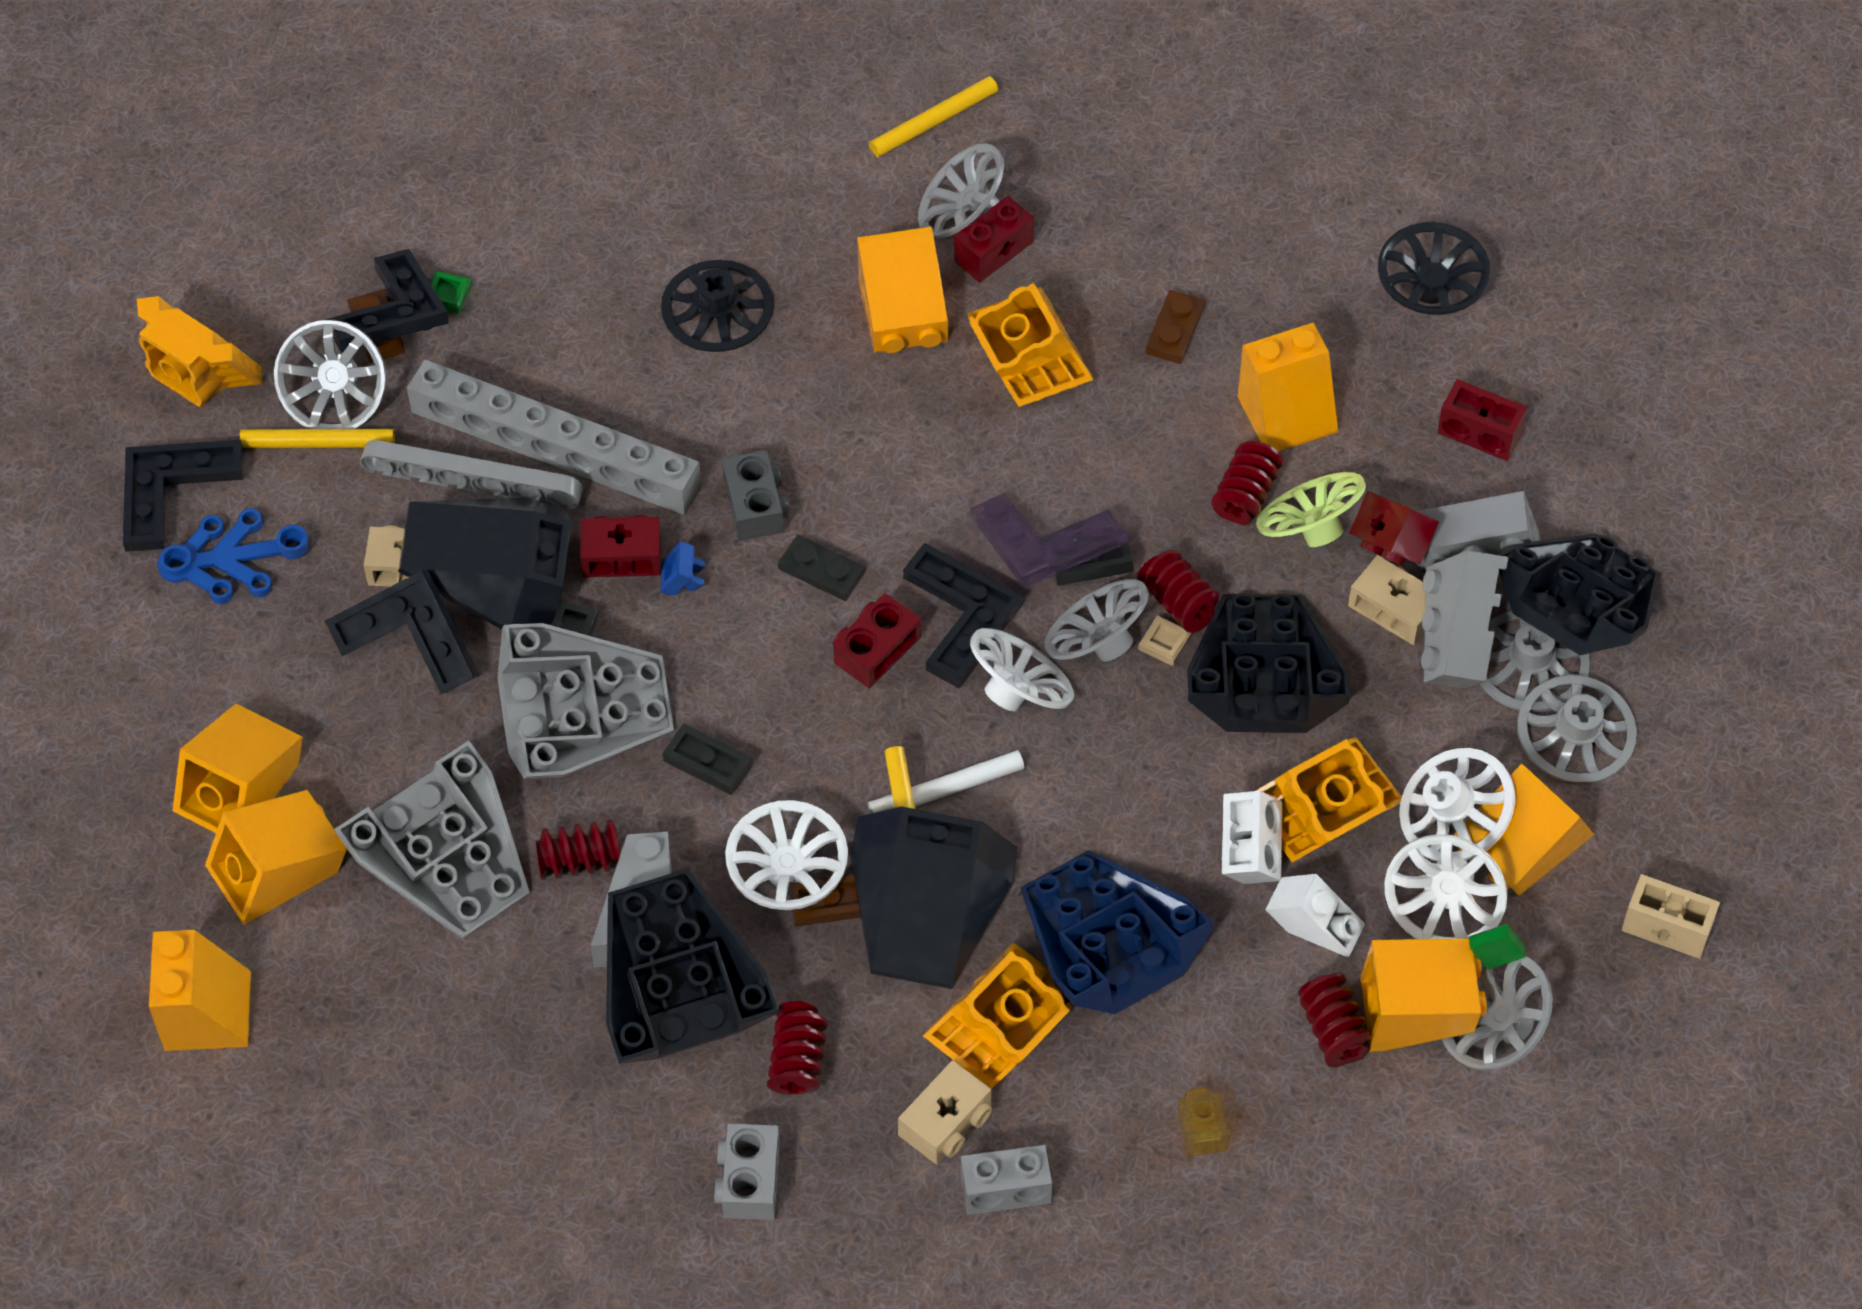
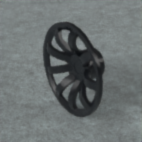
M1438 222L1417 223L1397 231L1383 245L1378 258L1380 282L1392 299L1410 310L1429 315L1451 314L1468 308L1484 294L1491 274L1490 260L1486 250L1477 239L1461 228ZM1434 232L1431 257L1426 256L1422 244L1415 234ZM1444 233L1460 239L1461 242L1448 253L1445 259H1441ZM1403 239L1411 246L1416 263L1404 253L1393 250ZM1470 248L1478 257L1479 262H1467L1453 268L1457 259ZM1387 260L1400 263L1408 272H1398L1388 276ZM1470 272L1481 273L1480 282L1476 288L1469 282L1457 278ZM1401 282L1411 283L1413 292L1409 299L1400 294L1394 285ZM1451 289H1458L1465 292L1468 297L1450 305L1448 294ZM1419 300L1429 304L1440 302V307L1418 304Z
M728 260L703 261L682 270L666 286L661 302L663 321L669 332L684 345L707 352L730 351L749 344L765 330L773 311L772 294L763 277L744 264ZM710 269L703 272L700 276L697 273L702 270ZM728 269L738 271L748 277L743 282L734 285L733 277L728 273ZM687 277L697 287L692 293L683 294L675 291L678 285ZM756 283L761 290L763 299L751 300L744 298L741 293ZM671 300L687 304L693 303L682 314L671 316ZM737 306L745 309L763 308L762 316L758 323L755 324L749 321ZM701 312L699 324L691 337L677 326L692 320ZM726 315H730L738 325L749 332L742 337L731 340ZM712 317H716L721 338L720 343L700 341L707 331Z

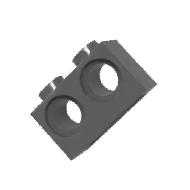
M767 450L722 458L723 479L738 541L784 533L783 519L789 518L788 503L785 495L778 496L776 487L782 486L778 464H770Z

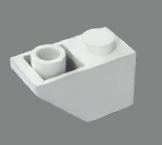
M1317 874L1281 877L1265 909L1288 933L1346 957L1350 956L1365 926V923Z

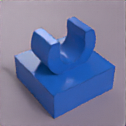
M680 541L662 559L661 593L676 595L683 587L689 591H695L704 584V579L693 575V573L700 572L705 567L703 560L693 558V545Z

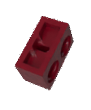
M1456 379L1441 407L1437 433L1508 461L1523 433L1528 407Z
M884 593L875 603L870 602L863 608L859 619L849 628H843L836 635L833 641L834 663L870 689L921 639V618ZM891 625V626H894V627H891V628H882L881 626ZM861 650L867 651V653L857 654L855 652Z

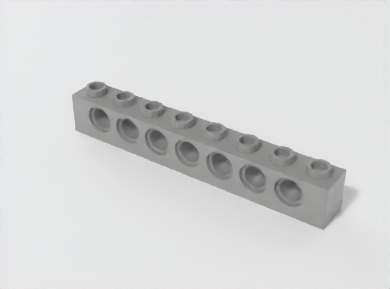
M424 359L407 386L411 413L682 515L686 514L701 488L699 461Z

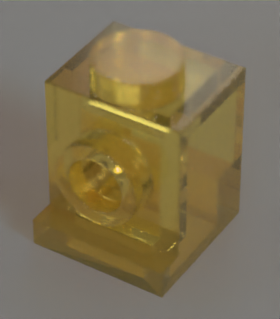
M1194 1088L1185 1093V1098H1178L1177 1115L1186 1157L1228 1151L1230 1132L1226 1124L1220 1092L1210 1094L1207 1088ZM1210 1115L1208 1118H1200V1117H1198V1116Z

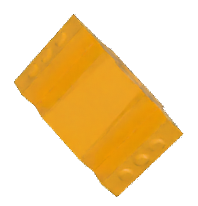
M1034 282L1029 286L1016 288L1007 299L967 313L971 327L1018 407L1034 401H1040L1045 397L1059 394L1062 391L1075 388L1078 385L1093 380L1090 371L1083 362L1076 346L1070 340L1042 287L1037 288Z
M159 296L137 299L138 316L147 323L146 327L139 333V344L145 352L147 359L145 365L152 377L200 408L211 397L225 388L263 384L262 366L235 345L228 343L213 330L190 317L179 308H173Z
M1356 736L1349 740H1343L1256 790L1282 801L1281 849L1291 862L1306 856L1400 804L1402 798Z
M1013 942L974 981V984L931 1025L923 1037L992 1089L1070 1011L1069 1009L1073 1006V1003L1052 982L1048 968Z

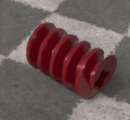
M1258 441L1241 443L1236 448L1235 456L1231 459L1229 468L1225 471L1223 480L1219 483L1218 490L1212 497L1211 504L1213 510L1223 519L1243 526L1249 524L1250 517H1255L1260 513L1261 505L1267 499L1266 493L1271 490L1272 481L1277 478L1278 469L1284 464V458L1281 453L1268 444Z
M1169 550L1161 555L1154 556L1147 560L1139 569L1137 580L1145 584L1148 592L1154 595L1159 604L1163 605L1169 614H1172V617L1178 624L1182 625L1186 632H1199L1209 624L1214 616V608L1219 600V594L1215 589L1209 588L1210 585L1205 579H1200V574L1195 569H1191V565L1187 560H1182V556L1177 550Z
M612 819L607 820L604 832L600 831L596 822H591L588 834L583 832L580 824H575L572 836H568L565 828L559 826L556 838L553 839L548 829L543 828L540 840L536 841L541 880L546 879L548 868L552 869L556 878H561L564 866L569 868L572 876H578L580 864H584L589 874H594L598 861H600L605 872H610L613 860L616 859L618 863L620 858L618 832Z
M1343 973L1319 976L1305 983L1298 991V996H1300L1299 1003L1306 1010V1019L1312 1024V1032L1318 1038V1046L1324 1053V1060L1329 1067L1334 1068L1362 1060L1369 1052L1368 1047L1363 1045L1372 1037L1369 1030H1360L1366 1021L1362 1015H1354L1359 1010V1005L1356 1001H1348L1352 997L1353 992L1349 987H1342L1347 980Z
M803 1001L784 1002L778 1006L779 1013L776 1014L778 1018L774 1026L776 1034L773 1036L772 1041L774 1049L770 1055L772 1064L768 1070L770 1079L767 1081L766 1086L774 1092L786 1095L815 1092L820 1087V1081L815 1077L820 1075L822 1071V1066L818 1061L822 1060L824 1056V1051L820 1046L824 1045L826 1041V1036L822 1031L827 1029L828 1021L824 1017L817 1015L818 1009L810 1003Z

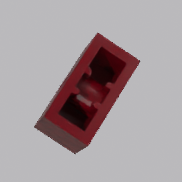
M1010 196L1005 197L954 236V262L981 283L1033 243L1034 216Z
M1367 491L1349 534L1363 540L1360 545L1361 548L1403 566L1405 559H1408L1420 565L1439 521Z
M636 515L628 518L598 516L591 519H581L580 559L583 578L661 576V531L659 517Z

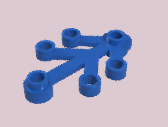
M250 508L243 510L239 514L238 522L212 551L199 553L209 540L219 539L224 533V525L221 518L216 515H209L201 520L200 528L183 546L172 545L164 549L158 559L157 567L159 574L166 581L179 583L188 580L208 592L211 600L216 604H225L232 599V585L226 579L216 580L201 570L203 568L216 567L247 585L249 592L253 596L264 597L272 590L269 575L264 572H255L240 562L282 555L287 559H298L304 556L309 549L308 536L302 527L288 525L278 532L276 540L238 546L248 534L258 532L263 525L260 512ZM248 518L257 519L255 523L250 525L244 523ZM211 524L218 525V528L214 531L205 530ZM291 543H299L296 547H287ZM175 563H183L180 567L171 568ZM258 581L266 582V585L262 588L253 587ZM219 588L227 589V592L223 595H216L214 593Z

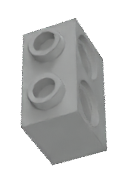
M727 1124L726 1139H719L717 1156L718 1165H724L723 1178H716L714 1194L715 1204H722L723 1218L775 1220L780 1148L778 1125ZM748 1148L758 1151L752 1157L739 1155L742 1150ZM744 1187L755 1190L749 1196H739L736 1194L737 1190Z
M1045 1145L961 1156V1182L967 1215L1051 1204L1052 1180Z

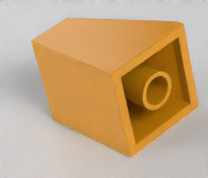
M932 227L857 237L859 285L874 353L882 351L896 353L903 348L915 346L931 348L942 342H948V318Z
M1314 323L1247 343L1242 347L1238 399L1261 443L1268 444L1278 452L1338 433L1329 351Z
M236 703L180 749L173 812L216 833L223 812L264 802L276 797L299 766L303 737Z
M1523 764L1510 775L1515 787L1516 801L1512 819L1501 838L1486 851L1500 867L1506 881L1507 890L1511 888L1518 896L1595 835L1580 816ZM1501 785L1494 793L1503 791V785ZM1504 803L1482 805L1478 811L1498 823ZM1470 818L1465 822L1474 844L1479 843L1491 833ZM1490 872L1487 877L1496 884Z
M308 790L223 812L205 866L243 925L338 873L347 848L335 833L334 828L325 816L323 808L315 802Z
M196 930L153 932L149 1009L164 1051L248 1047L251 971Z
M1469 938L1372 940L1360 977L1366 1030H1369L1372 1035L1368 1041L1369 1052L1388 1051L1475 1032L1480 1017H1484L1486 1014V996L1484 991L1478 990L1477 979L1481 977V960L1471 951Z

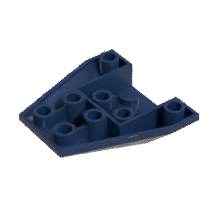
M1089 850L1021 887L1022 896L1052 982L1074 1006L1116 1014L1184 976L1213 929V922L1190 899Z

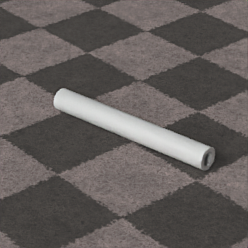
M1016 750L913 786L911 789L914 805L917 807L1023 770L1024 762L1022 756ZM892 794L867 803L870 813L894 808Z

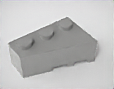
M1524 491L1417 511L1439 521L1421 564H1417L1419 570H1426V567L1466 550L1499 555L1514 544L1540 541L1539 529Z
M1466 550L1426 567V573L1423 578L1425 612L1422 618L1425 641L1421 657V665L1424 669V683L1467 689L1486 682L1495 633L1488 631L1492 606H1500L1502 594H1496L1495 589L1499 568H1507L1508 557Z
M668 832L627 834L608 893L672 873ZM608 894L591 943L594 967H607Z

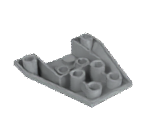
M544 623L509 624L502 627L497 678L508 754L524 779L565 777L674 731L662 655Z
M469 740L435 762L432 772L373 811L369 807L365 808L334 829L337 836L360 866L462 939L530 894L493 774Z

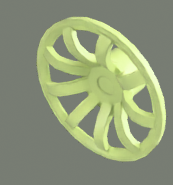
M1340 472L1302 483L1269 503L1257 517V528L1261 534L1270 537H1282L1302 532L1309 547L1326 545L1343 533L1344 529L1338 515L1345 512L1360 499L1366 489L1365 480L1360 474L1354 472ZM1330 482H1336L1329 492L1327 499V485ZM1349 483H1354L1356 485L1343 488L1345 485ZM1316 487V505L1313 506L1304 491ZM1354 494L1347 503L1341 502L1345 496ZM1295 497L1303 512L1284 502ZM1278 511H1279V512H1281V513H1284V514H1274V515L1270 516L1273 512H1278ZM1280 522L1276 530L1269 528L1271 524ZM1290 525L1296 527L1292 529H1287Z

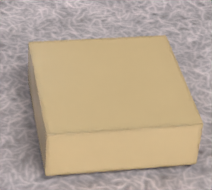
M1157 615L1139 643L1138 650L1174 666L1191 639L1192 633L1186 632L1182 626Z

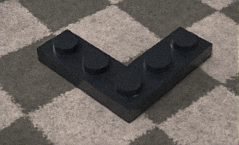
M410 249L374 258L375 271L392 297L393 302L327 319L346 322L357 327L370 337L374 343L393 340L400 336L449 324L446 308ZM334 329V341L340 352H344L355 337Z
M227 440L126 447L123 546L125 552L164 549L166 485L243 480L242 441Z
M924 543L903 569V579L964 611L926 661V671L959 689L979 663L970 646L971 636L976 630L982 628L1003 631L1023 605V596ZM979 643L980 650H989V647L985 644Z
M428 569L422 570L325 620L342 656L407 624L441 694L480 676Z

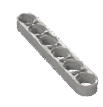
M368 441L360 458L361 466L370 473H374L377 470L382 471V475L407 480H411V477L420 478L419 482L448 487V484L457 485L456 489L483 494L485 491L494 492V496L505 498L527 497L558 506L566 505L569 510L578 507L583 492L582 483L568 475L385 441Z

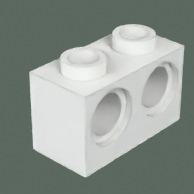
M1262 791L1224 794L1222 874L1243 884L1280 881L1282 801Z

